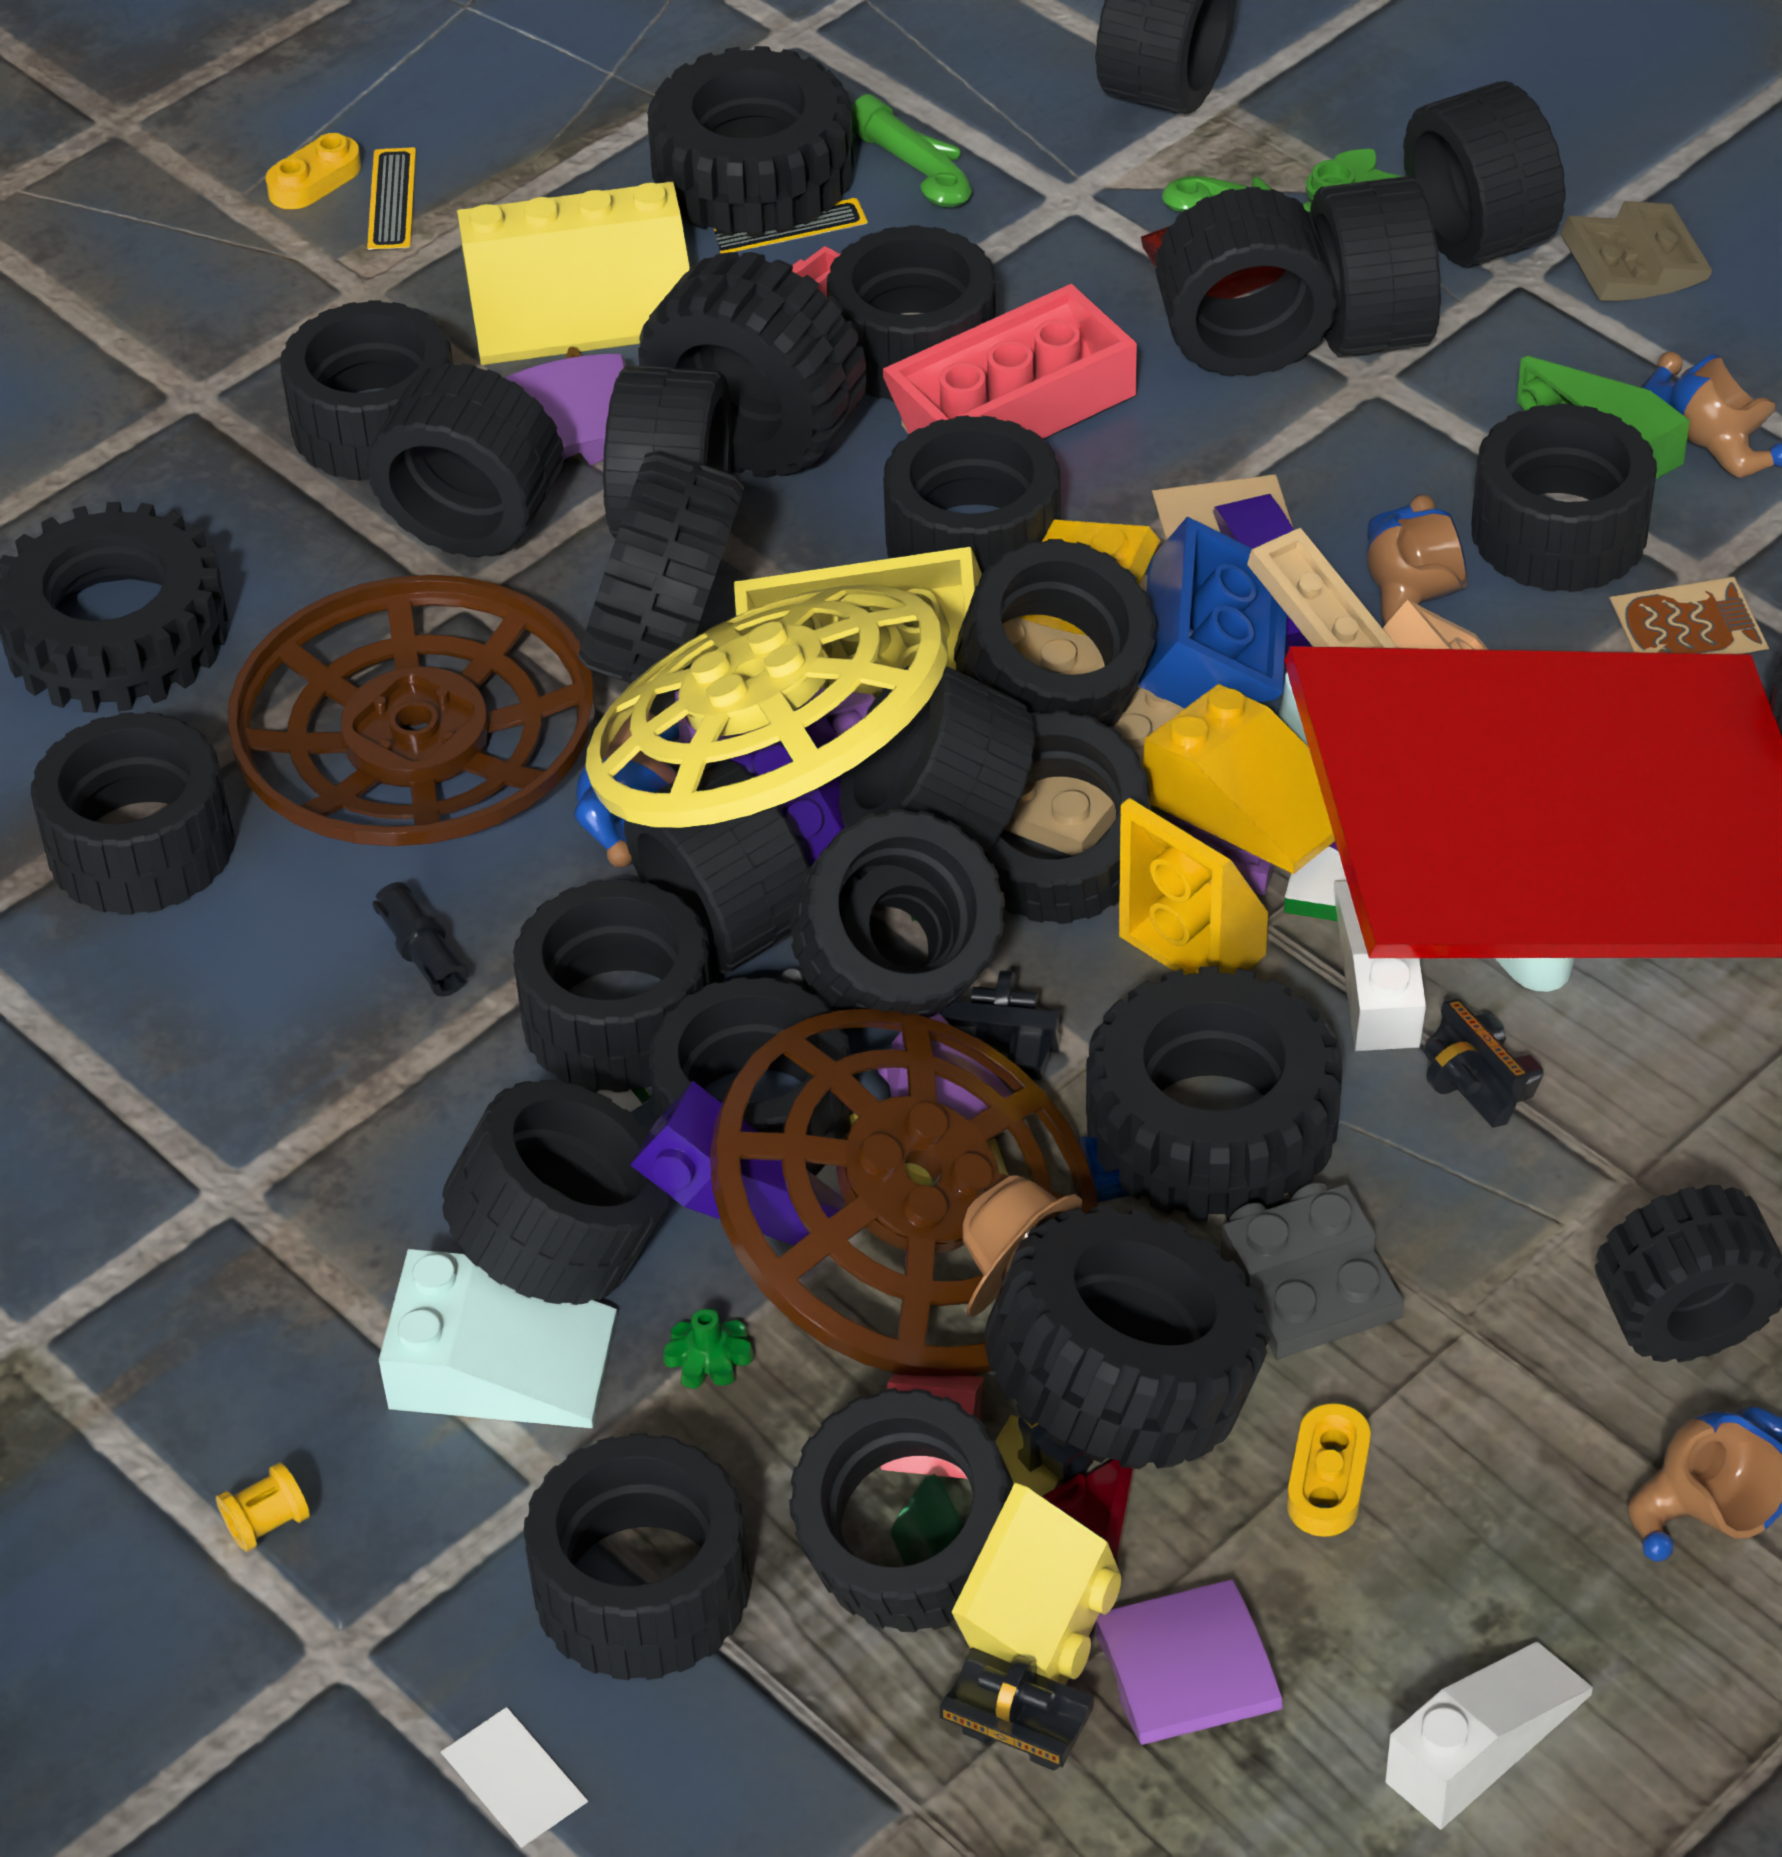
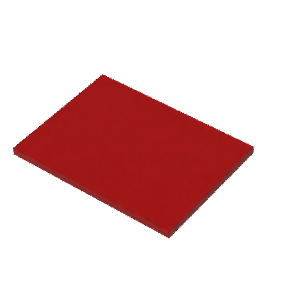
M1289 647L1284 663L1369 959L1782 958V735L1773 716L1769 700L1751 654Z

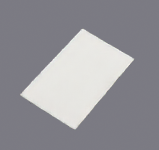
M507 1707L440 1752L521 1848L588 1802Z

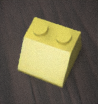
M1014 1483L952 1610V1614L970 1649H976L1011 1664L1018 1656L1026 1657L1036 1661V1674L1066 1685L1069 1678L1076 1679L1079 1677L1087 1663L1091 1649L1089 1635L1099 1614L1106 1615L1114 1606L1120 1591L1121 1574L1107 1541L1030 1488Z

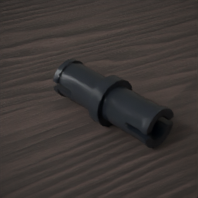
M395 882L383 887L376 894V898L379 901H373V909L382 917L395 935L396 949L402 958L408 962L415 963L430 984L431 990L437 996L445 997L459 991L466 983L463 978H469V970L445 941L446 932L442 924L435 917L426 915L405 883Z

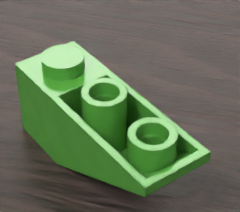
M1525 356L1521 359L1516 403L1522 406L1525 411L1529 410L1530 407L1557 404L1597 408L1601 412L1611 413L1621 418L1626 424L1634 426L1641 433L1642 438L1649 442L1653 449V458L1657 462L1656 479L1684 464L1690 420L1652 391L1531 356Z

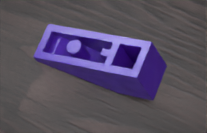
M692 1081L657 1119L630 1165L664 1192L668 1193L682 1206L720 1219L712 1191L710 1148L715 1119L722 1103ZM744 1120L742 1121L741 1132H758ZM740 1159L741 1176L748 1202L763 1235L796 1245L809 1232L802 1224L789 1198L782 1173V1160ZM807 1170L812 1190L822 1210L828 1218L832 1217L847 1205L844 1198Z

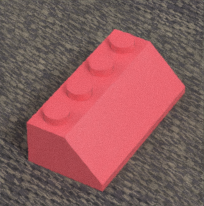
M1069 284L883 368V378L908 434L941 419L948 420L956 416L969 415V417H982L983 415L996 417V419L1015 422L1027 430H1032L1043 439L1136 395L1137 343L1073 284Z

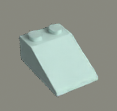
M408 1249L379 1356L388 1409L593 1428L617 1322V1309L594 1300H590L586 1304L572 1305L571 1303H561L560 1305L547 1303L534 1297L528 1298L515 1293V1290L504 1284L500 1285L488 1277V1274L479 1266L476 1267L465 1254Z

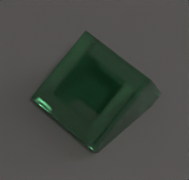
M933 1474L923 1479L891 1528V1537L905 1566L923 1562L937 1555L953 1542L964 1527L940 1477L937 1478L936 1474Z

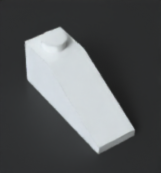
M1347 881L1334 882L1333 890L1354 1050L1420 1048L1426 1002L1419 958L1369 959Z
M1535 1642L1442 1689L1391 1733L1385 1782L1442 1830L1592 1695L1593 1687L1540 1643Z

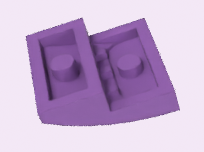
M598 354L566 358L544 363L506 376V379L516 382L531 397H535L544 407L547 415L552 417L558 428V436L562 439L564 448L562 452L563 459L581 453L590 465L604 460L605 429L610 398L619 372L627 366L626 360L621 354Z
M1233 1579L1111 1609L1106 1615L1100 1613L1096 1619L1095 1630L1097 1640L1117 1678L1120 1704L1140 1745L1283 1709L1282 1697L1267 1654Z

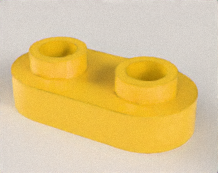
M327 133L287 158L280 160L266 173V184L270 201L283 209H300L313 204L356 177L361 170L358 144L352 138L342 134Z
M1324 1404L1309 1411L1300 1424L1288 1485L1287 1510L1293 1523L1308 1534L1321 1537L1338 1535L1349 1529L1357 1519L1369 1457L1371 1431L1365 1417L1354 1408L1342 1404ZM1327 1446H1338L1343 1451L1337 1452L1335 1450H1325L1324 1448ZM1318 1503H1326L1331 1505L1332 1507L1319 1508L1313 1505Z

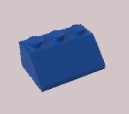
M1187 516L1154 554L1148 566L1146 594L1151 602L1149 605L1151 613L1155 616L1156 629L1153 633L1155 643L1152 654L1139 680V687L1183 708L1188 707L1217 684L1237 690L1244 696L1257 702L1276 700L1283 693L1287 614L1247 565L1252 548Z

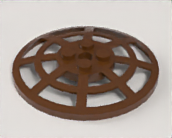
M444 575L392 577L359 584L330 594L297 611L274 628L251 652L237 675L229 699L228 730L236 764L248 786L269 808L293 824L325 837L355 844L379 846L432 844L468 836L500 824L532 806L561 781L576 763L589 738L595 714L593 676L591 670L587 669L578 658L581 645L571 629L551 610L524 594L495 583L467 577ZM411 606L463 607L490 613L503 618V620L485 645L455 636L415 635ZM388 610L391 639L377 641L357 648L336 659L327 667L301 647L313 637L338 624L369 613ZM526 629L539 637L558 655L569 672L573 684L538 697L536 688L528 675L506 655ZM418 655H446L471 662L459 675L441 668L419 667ZM394 658L396 670L386 672L371 679L359 689L345 680L346 677L364 667ZM282 663L308 682L293 705L287 732L250 728L251 717L258 695L271 674ZM494 672L512 688L520 703L486 711L485 701L478 689ZM325 696H328L344 707L341 716V732L307 733L312 714ZM577 705V721L574 733L561 754L546 771L524 767L538 744L542 729V718ZM424 723L428 724L419 730L410 731L402 729L405 725L418 726ZM524 724L520 742L507 762L482 753L489 733ZM252 750L290 753L292 763L300 777L320 796L298 806L272 789L263 779L255 765ZM346 753L357 771L335 786L317 770L309 754ZM462 771H467L487 779L467 792L437 801L435 783L450 779ZM380 782L392 786L410 787L412 805L381 804L358 797ZM505 785L522 789L502 801L459 818L445 821L439 820V815L452 813L474 805L496 793ZM344 808L353 813L375 818L414 819L415 825L395 827L361 825L326 816Z
M876 1009L839 1010L807 1018L777 1033L753 1053L733 1080L725 1094L714 1123L710 1148L712 1191L719 1217L738 1260L761 1292L791 1322L825 1346L862 1364L900 1375L977 1376L992 1371L985 1350L986 1342L949 1347L925 1344L930 1305L969 1304L974 1291L984 1276L980 1275L957 1281H933L935 1254L949 1252L965 1245L963 1243L962 1225L968 1207L977 1197L1009 1177L999 1173L996 1159L987 1143L989 1140L1008 1129L1025 1158L1031 1181L1044 1188L1057 1199L1064 1197L1051 1190L1050 1177L1042 1152L1030 1129L1023 1121L1025 1118L1036 1113L1052 1134L1069 1166L1077 1195L1082 1198V1211L1085 1214L1088 1213L1090 1209L1098 1206L1096 1188L1085 1154L1068 1122L1047 1094L1015 1063L987 1043L949 1024L917 1014H901V1012L895 1011L884 1012ZM873 1027L902 1031L905 1050H869L846 1056L835 1062L805 1038L835 1029ZM930 1040L940 1042L974 1059L1004 1080L1015 1093L1002 1098L992 1087L972 1073L946 1060L933 1057ZM782 1053L813 1076L793 1102L784 1124L783 1133L741 1132L743 1114L754 1086L770 1064ZM880 1068L907 1069L909 1096L892 1097L879 1101L853 1075ZM935 1075L964 1088L989 1108L972 1119L967 1120L955 1110L938 1103ZM829 1090L858 1116L843 1139L806 1135L807 1126L814 1108ZM740 1159L782 1160V1173L789 1198L809 1234L780 1257L777 1256L766 1241L750 1208L741 1176ZM806 1162L836 1166L838 1184L847 1205L830 1218L822 1210L812 1190ZM912 1163L924 1168L929 1173L933 1185H920L914 1182L907 1175L904 1164ZM866 1228L882 1241L905 1250V1273H898L875 1262L855 1248L848 1240ZM829 1255L841 1268L861 1282L887 1295L902 1299L897 1338L877 1333L844 1317L814 1296L798 1279Z

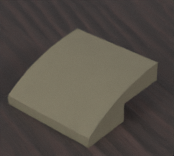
M1624 201L1616 219L1568 216L1561 231L1562 237L1599 301L1635 300L1672 293L1706 281L1712 273L1711 267L1672 204Z

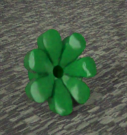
M702 1309L693 1314L691 1323L679 1322L674 1325L670 1335L671 1342L664 1346L663 1362L670 1368L682 1366L681 1384L687 1388L695 1389L700 1387L704 1382L706 1374H710L714 1384L725 1386L735 1381L732 1363L740 1366L748 1365L754 1358V1352L751 1343L747 1341L749 1339L748 1332L742 1322L734 1320L721 1323L716 1310Z

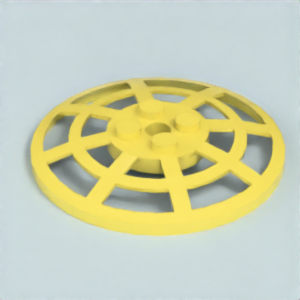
M856 585L814 590L779 599L746 611L708 629L676 648L652 665L615 700L595 728L587 748L586 771L591 786L599 801L610 813L628 822L650 827L683 828L715 824L752 815L786 803L854 768L886 745L912 721L928 702L943 676L948 659L947 637L930 605L917 595L898 588ZM858 606H879L892 609L868 613L865 609ZM814 613L832 614L845 618L842 621L815 630L801 626ZM918 620L920 641L915 658L908 670L876 664L875 662L881 648V631L879 627ZM859 632V644L853 659L829 658L823 644ZM692 663V665H691V667H690L689 669L683 670L684 668H686L688 665H690V664ZM827 679H836L820 695L798 709L818 692ZM861 683L892 690L862 720L818 749L805 730V727L816 722L837 707ZM679 689V700L648 721L649 711L657 694ZM631 715L630 731L632 736L603 763L611 741L626 719ZM685 716H687L691 726L696 730L690 743L667 741L658 736ZM749 732L737 737L717 741L719 736H729ZM778 741L782 742L793 762L742 782L710 790L696 791L706 763L742 756L770 746ZM640 750L657 761L681 764L670 793H652L632 789L616 781L613 776Z

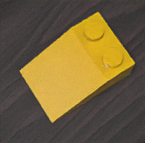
M1217 684L1144 739L1142 769L1146 770L1151 805L1292 874H1295L1335 842L1309 747L1269 707L1244 696L1237 690Z
M1128 798L1121 804L1119 937L1173 971L1182 969L1184 975L1199 973L1200 967L1218 966V973L1235 974L1237 968L1249 971L1266 956L1268 911L1232 860L1131 798Z

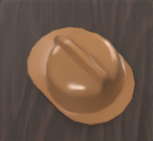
M1018 1175L1007 1177L977 1197L968 1207L962 1225L963 1243L984 1276L967 1306L968 1316L975 1317L997 1298L1013 1256L1020 1242L1028 1237L1029 1232L1050 1218L1055 1219L1057 1215L1066 1211L1082 1208L1081 1197L1072 1194L1057 1199L1038 1184Z

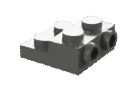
M1312 1183L1298 1190L1289 1203L1268 1210L1260 1203L1247 1204L1236 1210L1228 1223L1222 1224L1221 1258L1226 1262L1233 1260L1245 1273L1247 1281L1245 1286L1255 1288L1264 1310L1263 1314H1265L1268 1324V1345L1276 1359L1400 1319L1403 1316L1404 1300L1374 1251L1376 1233L1347 1184L1328 1190L1327 1186L1323 1183Z

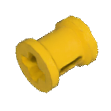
M281 1462L269 1467V1476L232 1495L225 1491L216 1496L218 1509L229 1532L238 1546L246 1553L256 1548V1539L292 1519L297 1523H301L310 1517L309 1508L298 1484L286 1466Z

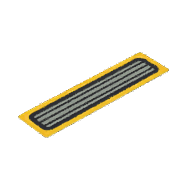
M414 147L374 150L367 249L369 250L410 247L416 148Z
M851 198L837 201L828 212L821 210V214L816 220L806 225L802 222L794 224L791 231L777 234L776 230L764 231L763 236L748 237L747 232H734L733 236L718 234L715 228L713 230L721 254L864 225L868 221L858 199Z

